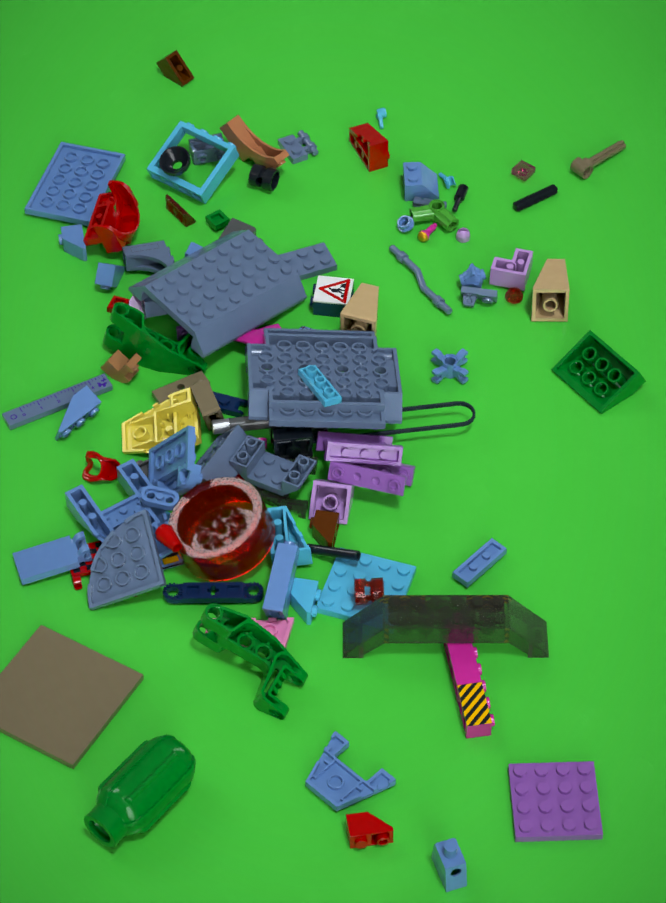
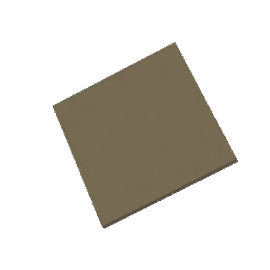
M40 625L0 674V732L74 769L143 681L144 676L111 658Z

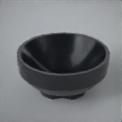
M180 146L166 149L159 159L162 171L169 176L183 174L191 163L188 151ZM175 163H182V166L179 169L173 168Z

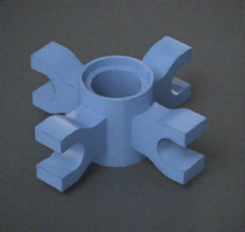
M436 348L431 352L434 356L431 362L440 366L432 370V374L435 376L432 377L431 381L438 384L444 377L448 379L456 377L462 384L468 381L466 375L469 374V371L460 367V365L468 362V359L465 358L468 355V351L462 348L456 355H443Z

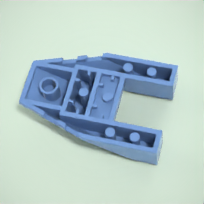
M134 459L116 467L118 481L129 495V498L103 511H100L82 484L65 492L67 507L75 519L102 543L112 530L115 531L124 523L125 519L146 509L149 512L160 559L174 553L156 539V529L162 524L169 525L167 515L163 509L143 504L141 491L144 487L152 484Z

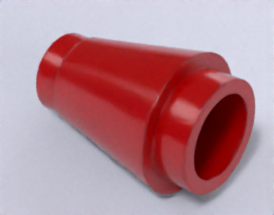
M162 524L156 529L157 541L173 552H178L183 545L172 526Z

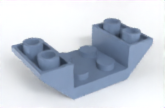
M247 435L229 461L231 466L247 483L281 496L299 490L317 464L316 460L300 454L292 462L265 451V441Z

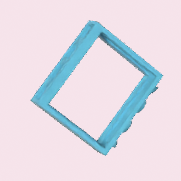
M180 120L147 167V171L151 178L206 204L239 157V153L233 143H226L219 136H212L206 130H199L193 124ZM186 133L226 152L201 188L177 176L167 175L162 171L159 164L161 154L166 149L177 146Z

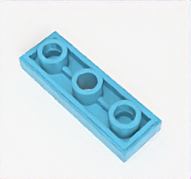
M308 365L298 369L299 377L324 407L342 403L341 395L316 365Z

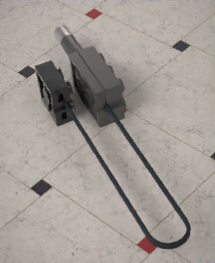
M464 401L402 407V412L464 406L469 408L473 415L471 419L465 422L360 434L384 436L463 427L474 421L475 409ZM248 416L211 421L213 434H223L236 425H239L244 431L269 429L271 444L273 443V454L292 462L296 460L299 454L313 459L312 447L313 443L317 442L318 431H328V428L269 426V419L248 420Z

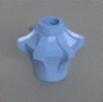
M473 263L469 265L463 274L459 275L461 285L467 287L481 288L483 281L487 279L484 269L480 270Z

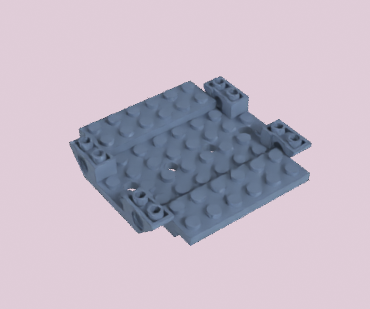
M264 328V344H246L248 420L269 419V426L373 430L385 429L386 423L402 424L403 394L397 349L378 347L374 331ZM308 365H316L341 395L342 403L324 407L299 377L298 369Z

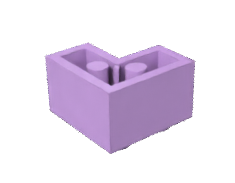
M516 248L512 260L494 257L490 269L489 284L525 291L532 269L533 251Z

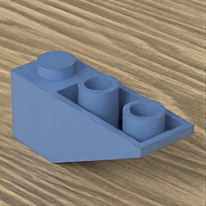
M85 386L72 396L56 434V441L61 437L66 438L74 427L79 428L85 423L87 417L90 416L92 418L100 411L98 408L101 401L88 386Z

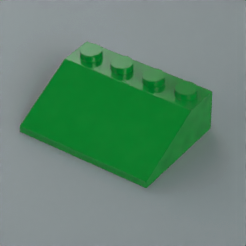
M591 330L551 369L601 414L632 396L646 382L637 369Z

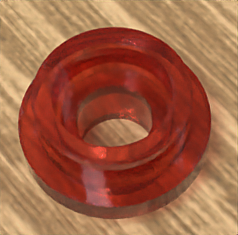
M512 287L506 292L505 299L511 304H518L523 300V293L519 288Z

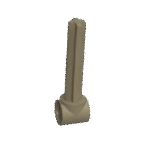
M621 140L589 159L577 157L571 163L570 169L583 179H587L592 174L594 166L625 149L626 144Z

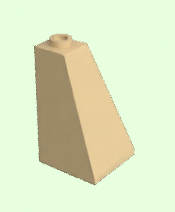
M565 259L546 260L533 286L531 321L568 322L570 289Z
M366 283L360 284L340 313V330L374 331L377 337L378 286Z

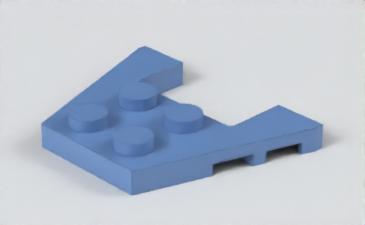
M335 731L331 736L327 747L325 746L319 761L317 760L306 779L305 786L337 812L394 786L396 779L383 768L368 781L362 779L337 758L349 747V741Z

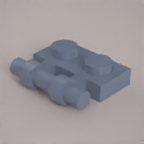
M303 130L298 132V138H295L292 134L278 139V145L289 153L288 159L292 164L307 160L310 153L315 156L319 152L316 144L310 141V136L304 133Z

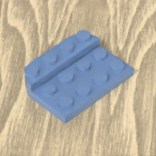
M188 425L149 449L148 480L153 486L174 490L180 497L192 490L196 484L202 482L201 465L195 464V427Z

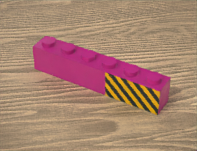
M467 623L444 625L442 640L466 739L490 736L492 727L495 726L494 715L489 713L491 708L490 699L485 697L486 683L480 677L482 675L481 664L476 661L478 659L477 648L472 645V642H474L473 632L468 629Z

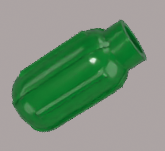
M166 734L154 737L149 741H144L99 785L96 806L84 817V823L89 832L100 843L110 848L115 847L127 835L145 833L190 788L196 767L194 755L191 754L190 750L181 741L172 735Z

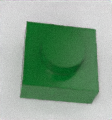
M220 209L205 216L206 222L215 231L227 226L230 222V218Z

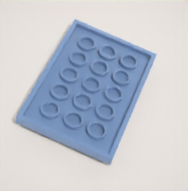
M61 142L25 206V214L88 226L99 194L109 192L108 182L116 179L126 159L125 154Z

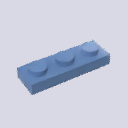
M491 538L455 569L452 577L468 588L507 553V548Z

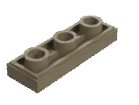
M199 371L153 390L152 396L160 404L169 399L168 395L189 388L199 380H206L207 377L202 371Z

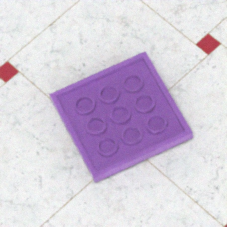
M594 761L508 764L515 842L603 839Z

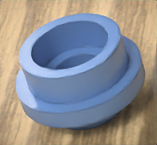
M407 215L401 216L397 221V227L401 232H408L414 227V220Z

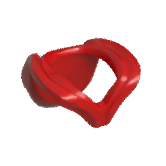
M95 451L86 452L85 458L88 465L83 470L82 478L84 480L96 482L112 481L117 478L116 467L120 463L116 459L103 457ZM91 458L98 459L101 464V470L98 475L88 473L93 468Z

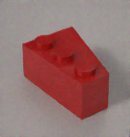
M369 123L349 128V141L368 171L371 172L388 167V159H390L388 140Z

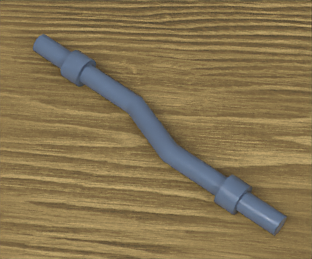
M391 245L389 250L396 256V259L415 273L420 290L432 300V303L437 308H441L447 315L451 314L453 310L445 303V300L426 286L421 269L409 259V256L404 251H400L395 245Z

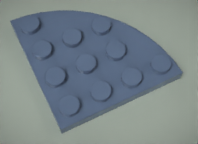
M146 509L125 519L123 524L115 531L112 530L99 547L90 568L91 575L87 587L89 609L95 610L167 585L149 512Z

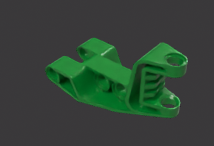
M123 302L114 304L110 315V320L114 324L107 327L103 338V343L113 352L119 350L128 359L137 353L142 357L137 363L139 366L158 372L192 375L199 371L206 372L208 368L207 363L197 356L198 353L191 348L193 339L191 334L188 333L181 342H175L145 327L144 313Z
M216 603L209 604L204 610L201 620L197 622L193 629L194 639L216 653L227 649L258 667L263 672V678L253 701L254 706L259 711L275 718L285 719L289 712V707L279 700L276 695L284 680L298 686H303L308 678L307 672L274 635L251 619L250 616ZM208 613H213L216 619L209 617ZM199 628H205L208 633L201 632ZM258 652L265 654L266 658L260 657ZM277 670L278 673L273 679L267 692H264L269 679L271 678L273 672Z

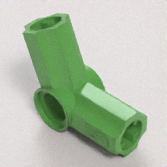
M434 199L430 201L429 205L409 208L410 217H412L414 222L430 220L439 223L450 232L459 225V220L445 208L442 200Z

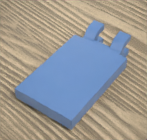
M84 532L76 533L72 539L69 535L12 553L22 585L79 568V563L92 561Z

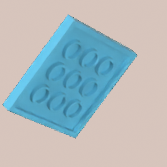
M361 553L358 561L336 558L322 590L320 601L317 602V613L393 632L401 610H384V596H407L416 573V566Z

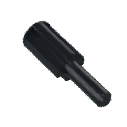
M460 184L454 197L456 201L452 208L453 212H457L460 203L466 197L469 188L465 184Z

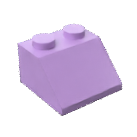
M313 480L308 519L315 516L316 510L339 513V523L348 524L355 486L330 480Z

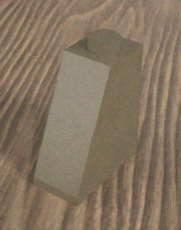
M199 380L190 388L206 426L211 431V421L224 419L208 380Z

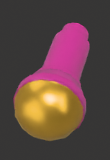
M433 223L426 230H421L418 233V239L421 242L428 241L430 234L436 230L437 224Z

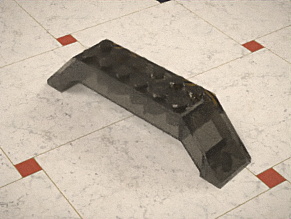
M384 595L343 622V658H364L366 653L384 643H510L528 654V658H549L546 621L509 595Z

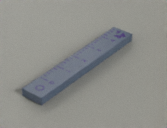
M104 373L2 413V418L8 428L12 430L68 408L72 396L85 386H88L96 396L113 390V386Z

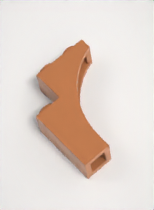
M239 114L220 127L227 140L236 146L242 161L249 158L250 161L253 159L255 163L266 166V168L276 169L286 162L284 159L289 156L286 149L274 148L259 139L247 127Z

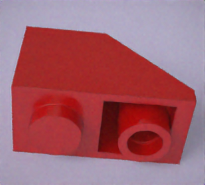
M369 812L346 814V830L350 849H362L372 845L383 846L393 843L394 831L393 827Z

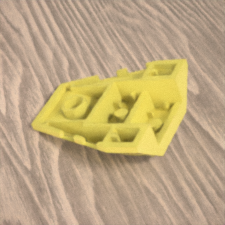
M191 388L174 392L168 395L169 399L164 402L153 404L154 408L145 413L140 412L121 424L122 452L124 454L149 453V449L188 425L195 427V446L201 444L200 414Z

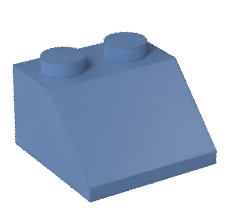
M403 162L405 201H413L414 197L439 199L437 174L421 162Z

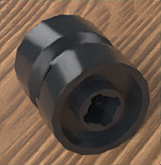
M255 163L250 170L249 184L256 187L262 186L263 189L274 191L279 182L280 172L279 170L270 167L266 168V166Z

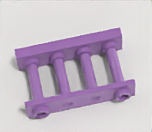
M318 431L316 450L325 451V461L401 466L403 454L402 445H392V436Z
M330 461L327 480L403 496L405 485H413L416 466L401 463V466Z

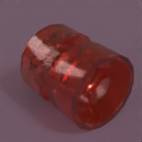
M383 577L371 578L370 581H367L365 578L354 579L355 605H367L369 601L372 604H384ZM369 587L370 595H365V588Z

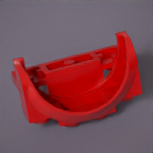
M110 180L108 182L111 192L99 194L83 240L86 246L102 243L107 253L120 252L122 247L130 244L140 223L138 201L131 188L124 182Z

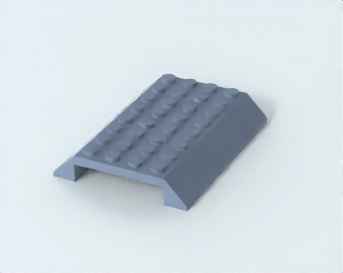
M249 229L233 231L128 289L140 301L150 297L193 336L191 348L202 358L207 357L307 298L298 272Z

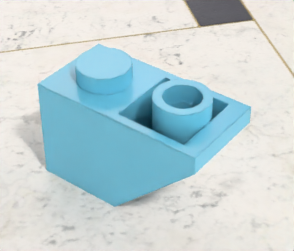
M294 578L291 590V606L306 624L311 625L312 618L317 616L318 605H316V602L320 601L322 590L318 587V581Z

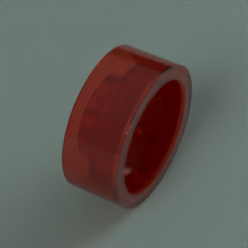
M235 477L215 478L195 486L178 501L168 521V525L173 527L183 545L177 553L186 568L196 577L207 581H227L251 571L266 557L275 538L274 520L257 489L249 482Z

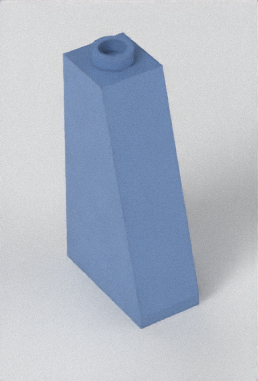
M278 542L262 608L266 617L287 620L291 590L300 552L298 545H295L296 543Z

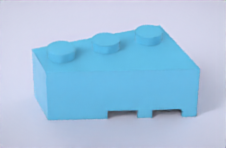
M287 506L266 508L272 564L278 542L284 543V541H291L298 545L300 552L297 566L313 564L311 549L297 528L296 522Z

